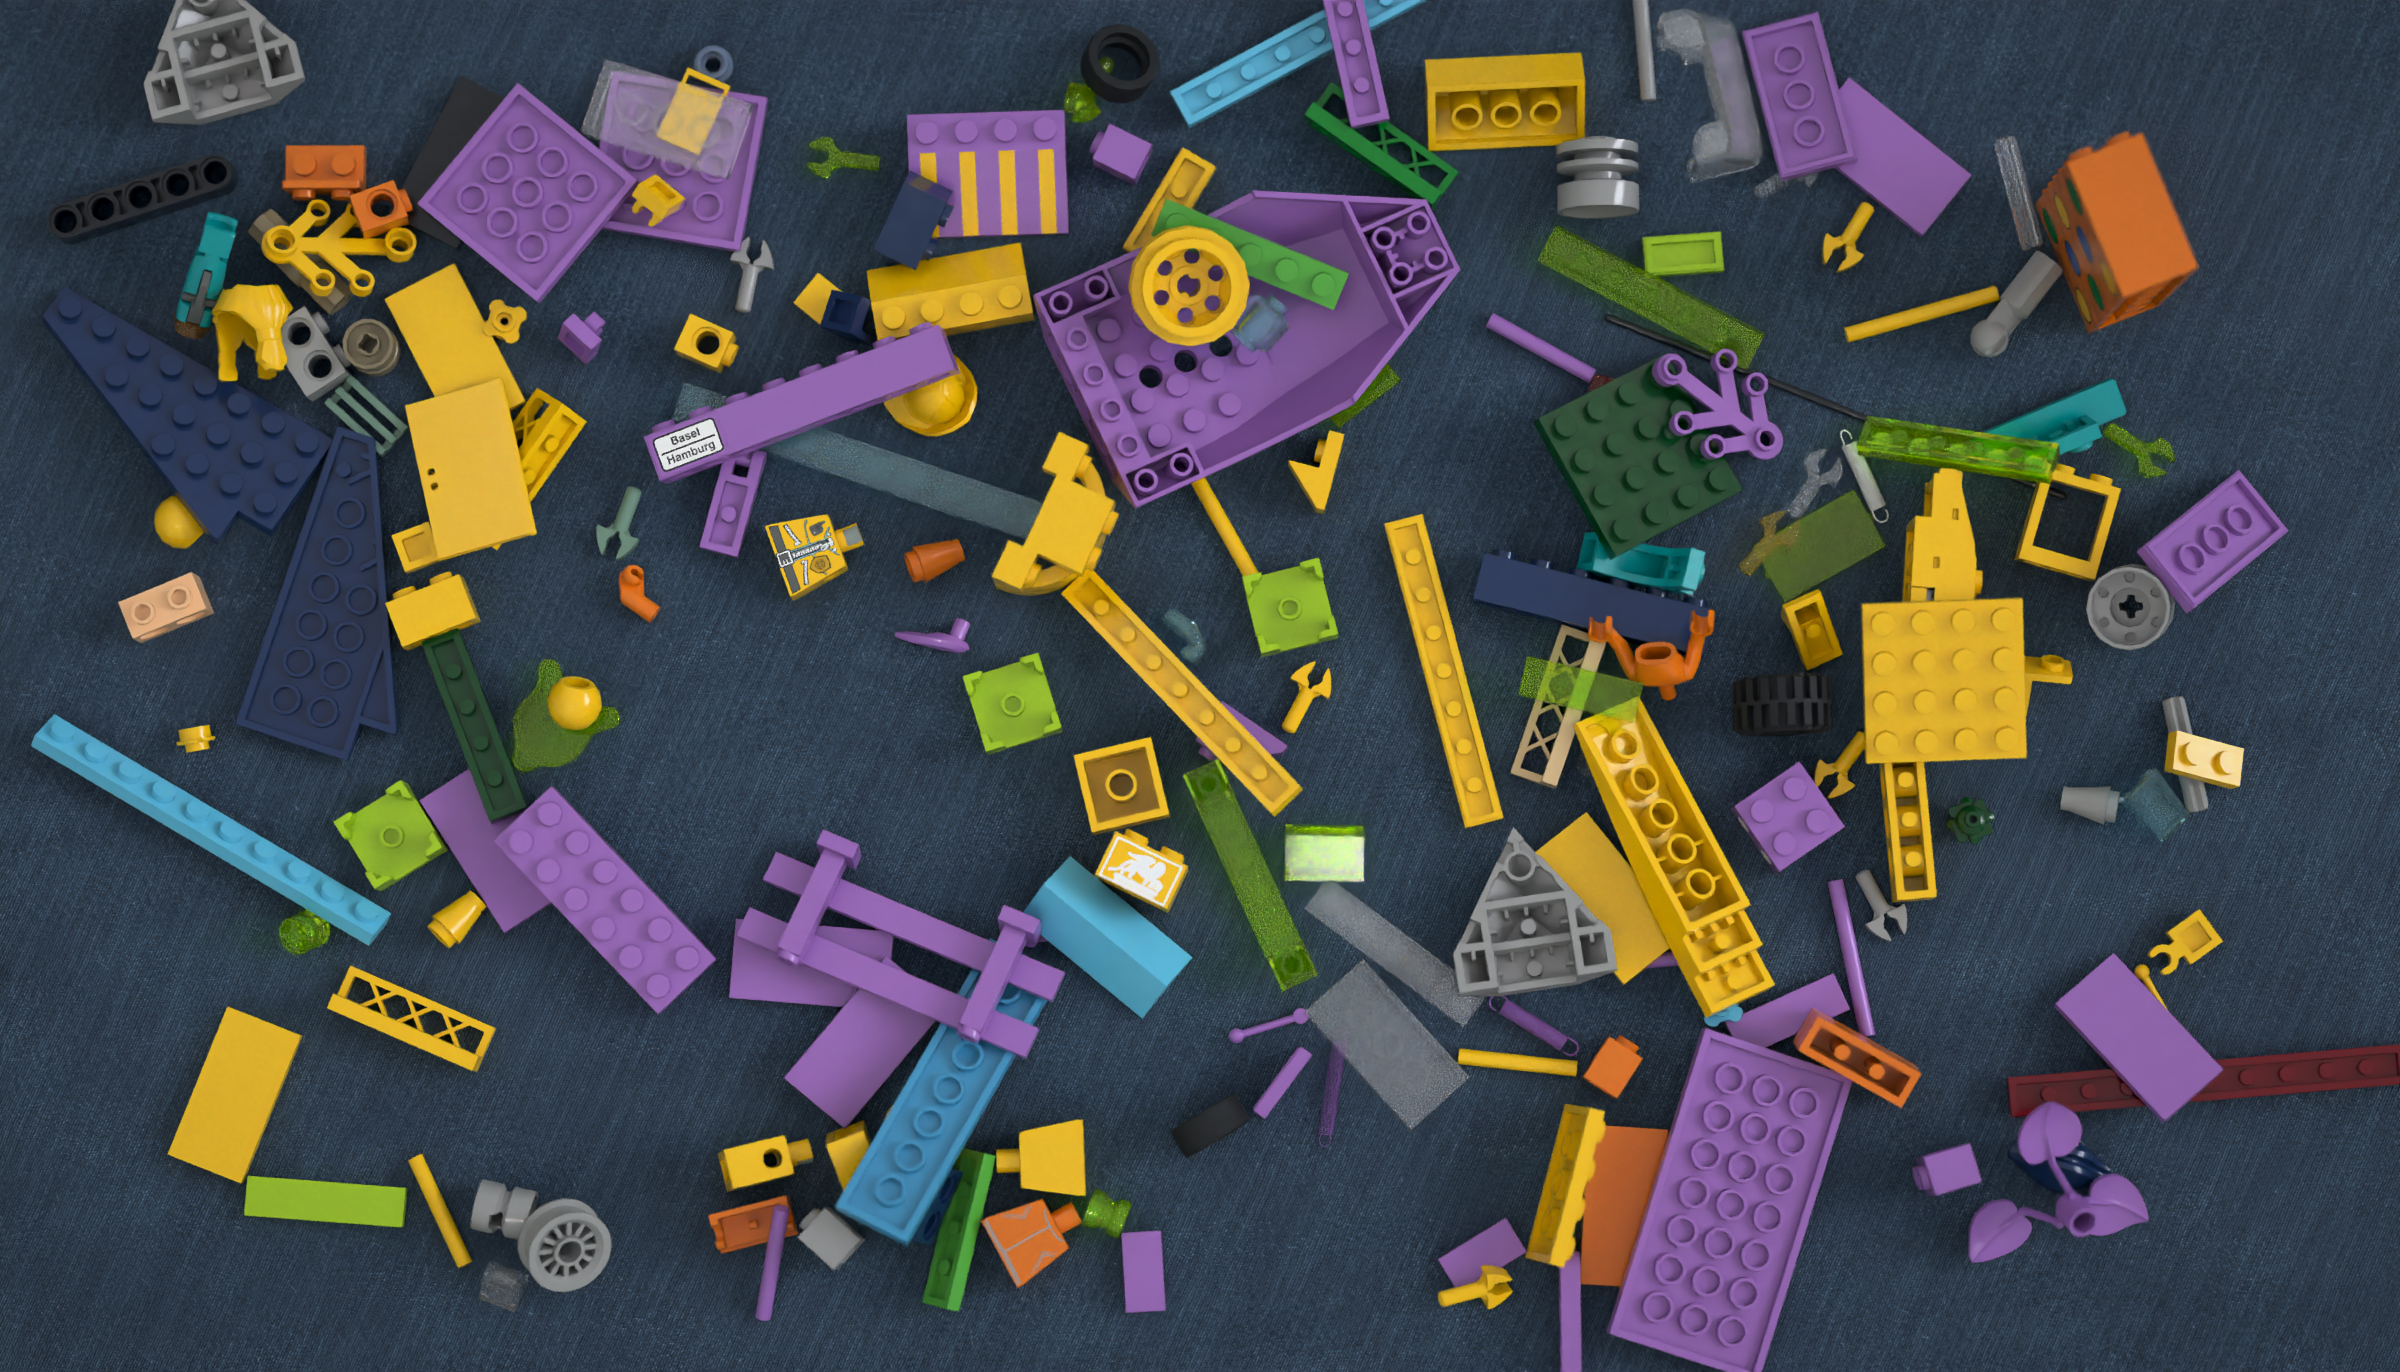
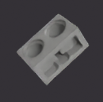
M304 306L288 316L281 327L282 342L287 355L286 366L305 396L314 402L346 381L350 375L346 367L352 363L347 360L340 344L335 347L331 345L326 337V334L331 330L319 311L312 315ZM300 327H309L311 336L308 342L303 345L293 344L292 336L294 331ZM322 359L330 360L332 364L330 373L323 378L314 377V365Z
M825 1207L822 1211L814 1208L799 1225L804 1231L798 1238L833 1270L840 1269L866 1240L833 1209Z

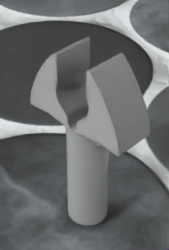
M750 237L742 242L740 252L734 251L730 259L732 263L740 264L743 269L735 306L736 310L741 313L751 311L758 274L764 269L774 270L773 258L765 240L762 242L761 255L754 261L753 265H751V261L747 257L751 243Z
M1870 870L1860 871L1856 875V880L1874 911L1872 921L1865 924V927L1880 939L1891 942L1892 940L1883 926L1885 914L1888 918H1892L1897 922L1901 934L1904 935L1907 928L1905 904L1897 908L1888 905Z

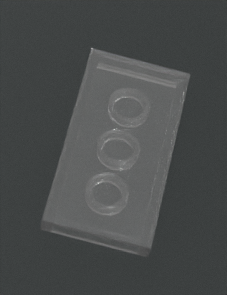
M605 59L580 133L593 139L729 180L754 106L751 103Z
M1364 959L1304 1012L1309 1020L1336 1050L1341 1053L1409 1131L1469 1078L1467 1073Z

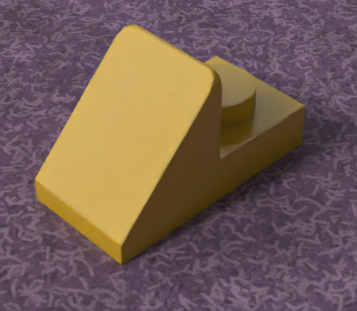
M1329 430L1327 440L1319 438L1313 461L1320 463L1319 468L1288 460L1291 472L1316 513L1320 514L1325 512L1344 440V434Z
M1819 589L1782 605L1781 619L1791 632L1801 662L1807 671L1843 655Z

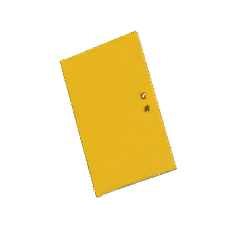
M502 378L405 406L439 561L537 534Z

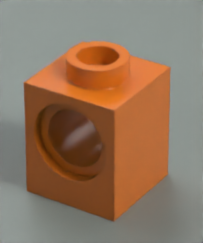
M394 180L349 196L351 208L364 240L389 232L393 228L409 224L407 212L413 210L405 188L397 190ZM378 201H388L393 205L394 209L390 215L379 217L372 212V207Z
M1621 1035L1616 1040L1608 1037L1581 1078L1613 1099H1617L1643 1059L1636 1054L1639 1047Z

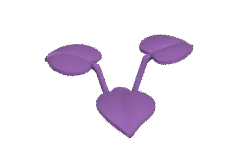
M2054 1101L2046 1102L2035 1108L2026 1117L2018 1134L2017 1144L2021 1156L2032 1165L2039 1164L2048 1159L2052 1171L2065 1191V1194L2056 1203L2057 1216L2054 1217L2027 1207H2022L2017 1211L2015 1204L2007 1199H1998L1986 1203L1975 1213L1969 1227L1968 1256L1973 1263L2001 1257L2020 1247L2032 1231L2031 1222L2025 1216H2031L2052 1223L2057 1229H2061L2065 1225L2077 1237H2084L2089 1234L2096 1236L2109 1235L2131 1225L2149 1221L2147 1208L2141 1194L2124 1176L2106 1174L2098 1177L2090 1185L2089 1196L2082 1197L2071 1188L2055 1157H2062L2072 1152L2081 1139V1122L2071 1109Z

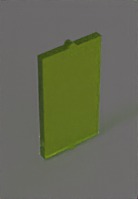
M1852 490L1752 547L1766 570L1764 573L1765 578L1771 579L1785 603L1879 551L1886 545L1872 522L1874 516L1867 514L1857 494Z

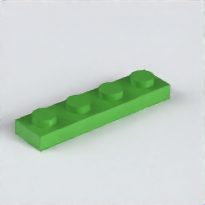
M963 1148L956 1160L955 1169L964 1173L940 1226L922 1303L959 1312L984 1212L987 1192L993 1175L996 1159L994 1155Z

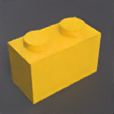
M451 572L439 574L429 579L430 586L417 591L415 586L401 589L392 594L394 600L385 603L401 646L407 651L421 646V642L456 628L461 630L481 622L466 582L461 575L453 576Z

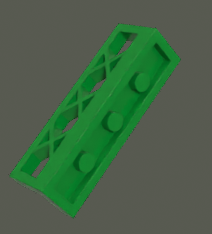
M1331 82L1316 103L1313 102L1306 111L1304 122L1413 199H1426L1431 210H1433L1459 174V171L1389 122L1375 124L1379 127L1381 141H1368L1357 133L1356 129H1351L1347 126L1349 125L1348 118L1339 120L1323 109L1333 95L1345 103L1342 89ZM1384 131L1394 137V139L1385 140ZM1396 144L1407 146L1411 151L1412 163L1402 165L1388 155L1387 146ZM1416 153L1426 161L1417 162ZM1435 166L1445 173L1446 177L1436 189L1420 177L1418 168Z

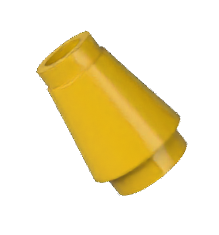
M470 890L431 916L433 921L427 927L444 946L450 949L455 943H461L481 915V912L486 908V905Z

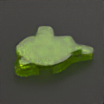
M544 659L539 664L536 687L521 702L513 717L515 749L512 755V762L522 772H531L540 767H559L571 763L585 751L592 737L602 731L616 728L621 721L619 712L615 708L607 706L601 708L598 719L582 730L563 729L555 723L549 715L547 698L551 687L564 677L560 665L552 659Z

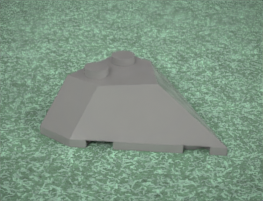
M176 0L158 45L159 53L152 71H148L144 81V88L153 122L202 125L277 104L306 81L296 42L271 24L264 15L246 0Z
M1513 827L1498 862H1496L1470 917L1466 930L1453 953L1459 995L1505 996L1572 986L1617 971L1611 930L1584 905L1582 899L1541 856H1538Z

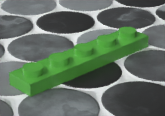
M1168 198L1165 199L1151 236L1155 237L1163 230L1184 225L1210 229L1232 243L1245 262L1247 275L1332 310L1335 309L1349 275L1347 271ZM1194 248L1187 250L1199 255V252Z

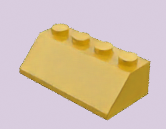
M1582 53L1425 60V97L1429 151L1553 146L1585 137V75Z
M1021 242L932 258L929 261L921 260L916 270L904 264L866 270L877 340L894 336L896 340L910 336L909 329L927 322H931L932 326L940 325L944 329L946 336L1035 320Z

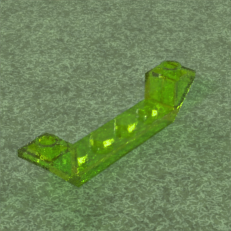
M1219 759L1183 774L1182 776L1282 992L1318 976L1304 942L1297 932L1235 798V793Z

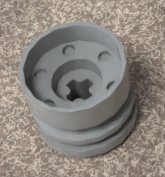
M1593 136L1558 144L1556 146V158L1565 161L1557 164L1556 173L1572 177L1574 181L1557 186V214L1571 218L1598 219L1623 217L1638 213L1639 184L1621 179L1622 176L1638 172V163L1633 160H1627L1638 155V143L1613 137Z
M2128 564L2112 569L2097 580L2089 592L2086 610L2089 624L2099 639L2112 647L2132 650L2145 647L2164 634L2173 620L2175 600L2148 566ZM2130 595H2135L2136 602H2142L2143 608L2136 611L2135 616H2130V610L2123 609L2122 603L2129 600Z

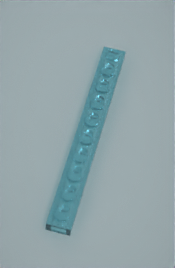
M684 382L672 420L678 423L689 420L688 414L702 407L711 406L712 410L727 405L725 399L729 397ZM820 427L758 449L1025 540L1043 505V502Z

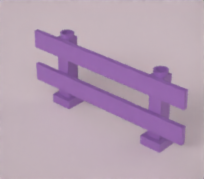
M824 829L816 843L820 858L815 868L781 853H775L763 881L801 898L789 923L749 907L736 934L737 938L775 953V958L786 965L797 967L799 963L957 1030L956 1034L969 1042L978 1043L979 1040H982L1015 1055L1027 1058L1039 1028L998 1012L995 1009L1007 984L1053 1002L1065 972L1021 954L1027 942L1036 945L1042 932L1040 919L1003 905L997 918L1001 934L996 943L841 879L846 867L856 869L862 857L860 846ZM828 908L981 972L982 974L971 998L962 997L815 935L826 909Z

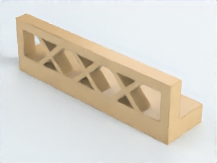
M1563 624L1561 625L1510 774L1553 789L1556 788L1575 735L1573 725L1580 720L1606 642H1594L1589 639L1588 633ZM1566 635L1588 643L1584 657L1569 665L1561 650ZM1558 658H1560L1564 667L1554 672ZM1581 665L1575 679L1571 669ZM1566 672L1573 685L1571 695L1555 702L1549 689L1550 681L1552 678ZM1545 695H1547L1551 705L1541 709ZM1568 702L1562 716L1558 706ZM1554 709L1560 722L1559 730L1557 733L1543 739L1536 726L1537 718L1539 715ZM1534 732L1538 742L1528 746ZM1555 739L1551 753H1549L1545 743ZM1541 746L1548 760L1543 776L1520 768L1525 753Z

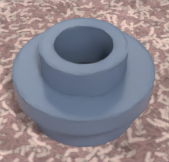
M707 46L696 55L694 70L723 83L732 74L733 61L730 54L724 48ZM717 60L721 63V67L717 72H709L707 70V64L710 61Z

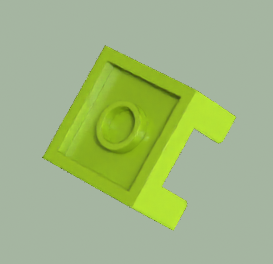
M1319 558L1300 562L1299 566L1264 575L1259 572L1242 577L1261 658L1338 639V631L1325 589Z
M1038 653L1022 657L1020 662L985 673L977 671L962 676L987 755L1063 732Z
M402 780L385 790L386 795L356 813L348 812L334 821L342 837L349 841L367 870L365 874L373 888L381 892L448 851V848L408 783Z

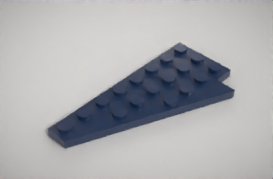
M65 286L43 314V324L212 543L218 546L237 517L270 536L273 535L327 457L333 440L331 437L236 383L221 382L218 380V373Z
M337 426L235 724L349 762L362 725L397 736L399 728L391 623L385 604L389 602L378 452L376 448L377 440Z

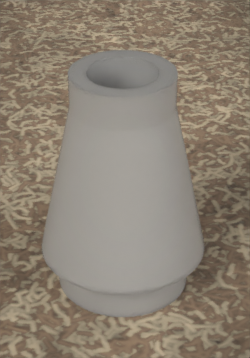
M2064 786L2060 810L2075 813L2102 825L2105 824V821L2115 823L2120 792L2111 790V786L2074 788Z

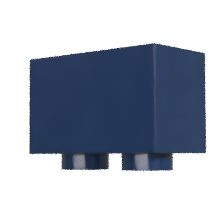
M910 171L873 250L916 270L921 258L929 261L938 242L937 239L932 237L937 225L945 227L954 206L948 204L953 191Z

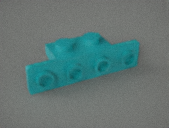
M2108 378L1973 435L1969 441L1980 471L1985 474L2017 460H2021L2029 468L2033 466L2034 468H2042L2054 463L2057 460L2056 456L2068 451L2077 453L2090 448L2093 445L2092 441L2102 437L2099 425L2125 415L2126 408L2116 381L2113 378Z

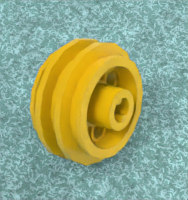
M1189 225L1163 230L1146 242L1132 263L1128 284L1133 309L1145 327L1168 343L1185 346H1196L1213 342L1231 330L1246 308L1250 287L1245 262L1232 243L1210 229ZM1189 248H1194L1199 252V258L1194 263H1188L1184 258V254ZM1163 260L1169 261L1172 265V269L1167 275H1161L1157 271ZM1212 266H1220L1222 268L1223 275L1219 280L1214 281L1209 278L1208 271ZM1185 274L1191 279L1196 278L1197 281L1196 288L1190 294H1187L1183 289H1177L1178 280ZM1158 290H1165L1168 293V301L1163 305H1158L1154 301V294ZM1215 295L1219 298L1220 302L1215 310H1208L1206 308L1205 300L1208 296ZM1185 307L1190 308L1192 311L1191 320L1181 322L1178 319V311Z

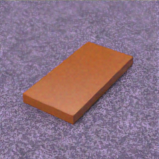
M1606 1126L1603 1139L1599 1144H1596L1593 1155L1596 1164L1594 1175L1589 1183L1586 1182L1584 1190L1585 1210L1582 1219L1580 1253L1581 1284L1621 1287L1668 1138V1130Z

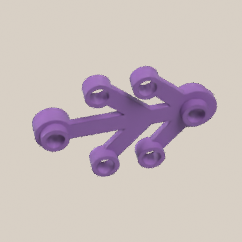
M1722 349L1711 357V367L1717 375L1720 396L1687 371L1685 361L1679 355L1673 353L1666 354L1654 362L1652 375L1659 385L1671 387L1677 384L1712 411L1698 414L1680 411L1674 414L1669 421V427L1673 434L1685 436L1694 430L1728 425L1742 434L1741 436L1726 439L1717 434L1704 438L1700 444V451L1706 459L1714 460L1724 454L1748 451L1756 459L1768 460L1780 452L1783 445L1782 433L1775 424L1768 421L1764 393L1768 389V380L1759 372L1747 375L1742 380V391L1748 396L1750 420L1740 412L1733 375L1738 359L1732 350ZM1720 355L1728 358V368L1721 366L1719 362ZM1669 362L1676 365L1678 369L1676 375L1669 373ZM1751 379L1759 382L1760 388L1758 392L1750 387ZM1679 417L1686 419L1688 423L1686 430H1682L1678 426ZM1761 433H1765L1769 437L1770 443L1768 446L1761 443ZM1710 441L1717 443V454L1709 450Z

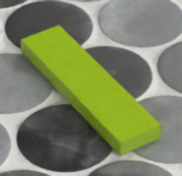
M247 1176L244 1216L404 1228L407 1188Z

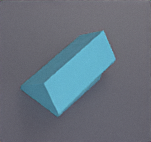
M1071 856L1043 884L1023 912L1040 919L1042 929L1040 935L1142 1019L1193 958Z

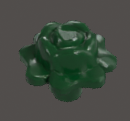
M1964 797L1959 805L1950 807L1948 810V814L1952 818L1947 821L1946 826L1954 832L1956 840L1960 843L1968 839L1971 844L1976 845L1983 836L1990 835L1993 831L1989 823L1994 820L1995 816L1986 809L1982 799H1976L1973 802L1971 798Z

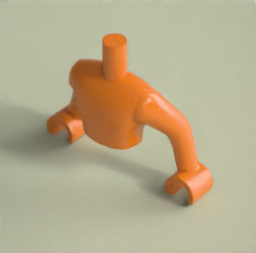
M1708 610L1707 617L1698 616L1695 611H1691V635L1685 658L1677 652L1673 644L1668 642H1650L1640 645L1635 650L1634 656L1627 641L1612 627V616L1606 617V623H1598L1594 621L1593 617H1589L1588 637L1597 643L1608 642L1625 675L1632 683L1648 687H1658L1662 699L1669 701L1676 697L1674 685L1690 681L1694 678L1700 663L1705 637L1711 635L1714 630L1715 611Z

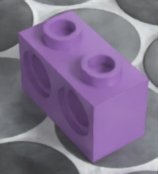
M1970 1143L1959 1144L1915 1158L1917 1166L1912 1168V1174L1918 1190H1925L1927 1196H1937L1982 1182Z

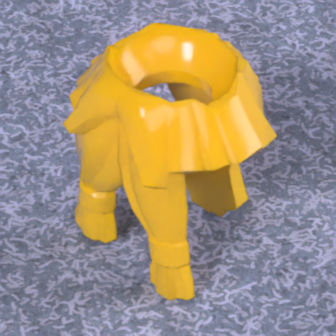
M237 284L232 289H223L217 303L211 312L214 315L212 322L216 324L219 351L218 380L221 382L237 380L236 351L241 346L242 341L256 351L255 358L258 363V378L268 380L276 377L278 371L284 370V366L287 364V355L282 342L281 327L294 307L278 284L260 286Z

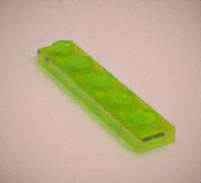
M1868 415L1857 443V451L1860 456L1957 469L2047 484L2051 482L2060 456L2059 443Z

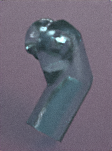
M1171 608L1165 614L1162 622L1188 643L1182 648L1181 655L1189 663L1196 665L1203 656H1207L1208 645L1198 625L1176 608Z

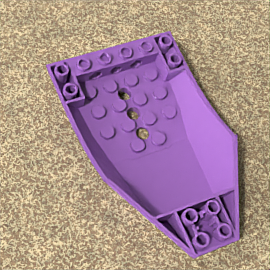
M1252 190L1251 193L1208 214L1349 273L1334 310L1248 275L1250 287L1246 308L1235 326L1223 335L1230 340L1232 346L1231 352L1224 357L1214 355L1210 350L1209 343L1196 346L1168 343L1145 327L1133 309L1128 288L1132 263L1142 247L1033 295L1044 340L1112 482L1135 509L1259 453L1356 403L1460 271L1459 265L1426 199ZM1186 250L1184 258L1188 263H1194L1198 260L1199 255ZM1163 260L1157 271L1161 275H1167L1172 269V265L1169 261ZM1212 266L1208 271L1209 278L1214 281L1219 280L1223 275V270L1220 266ZM1186 274L1178 280L1177 289H1183L1187 294H1190L1196 288V278L1191 279ZM1158 290L1154 294L1155 303L1158 305L1165 304L1168 301V293L1165 290ZM1215 295L1208 296L1205 300L1206 308L1208 310H1215L1219 305V298ZM1185 307L1178 311V319L1181 322L1191 320L1192 311L1190 308ZM1273 324H1274V327H1273V329H1272V331H1271V333H1270V335H1269V337H1268V340H1267L1268 350L1265 351V350H1264V345H1265L1266 337H1267V335H1268V333H1269L1271 327H1272ZM1278 331H1281L1283 333V337L1276 341L1281 336V334ZM1179 353L1191 355L1195 361L1194 370L1190 372L1180 371L1175 366V356ZM1146 368L1154 369L1160 376V384L1154 388L1144 386L1139 378L1140 371Z

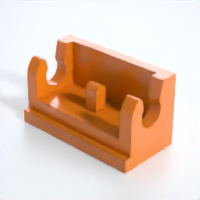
M785 1195L708 1215L710 1225L715 1232L717 1249L723 1254L768 1242L773 1208L776 1205H783L789 1208L785 1238L797 1235L798 1230L790 1197Z

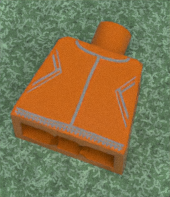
M1044 1199L999 1213L981 1221L1017 1288L1027 1283L1066 1252L1069 1246L1063 1233L1083 1223L1072 1202L1050 1212Z

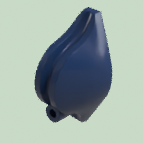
M2018 1141L2010 1143L2007 1156L2024 1172L2048 1190L2065 1192L2052 1171L2048 1159L2039 1164H2029L2019 1152ZM2079 1141L2076 1148L2068 1155L2055 1157L2059 1168L2074 1191L2089 1188L2095 1179L2111 1174L2112 1171L2082 1141Z

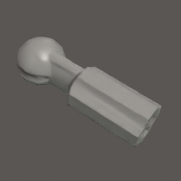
M2036 250L2000 296L1999 304L1988 318L1981 320L1973 327L1970 335V343L1973 350L1983 357H1995L2005 351L2010 334L2022 319L2028 318L2060 277L2063 269L2047 255Z

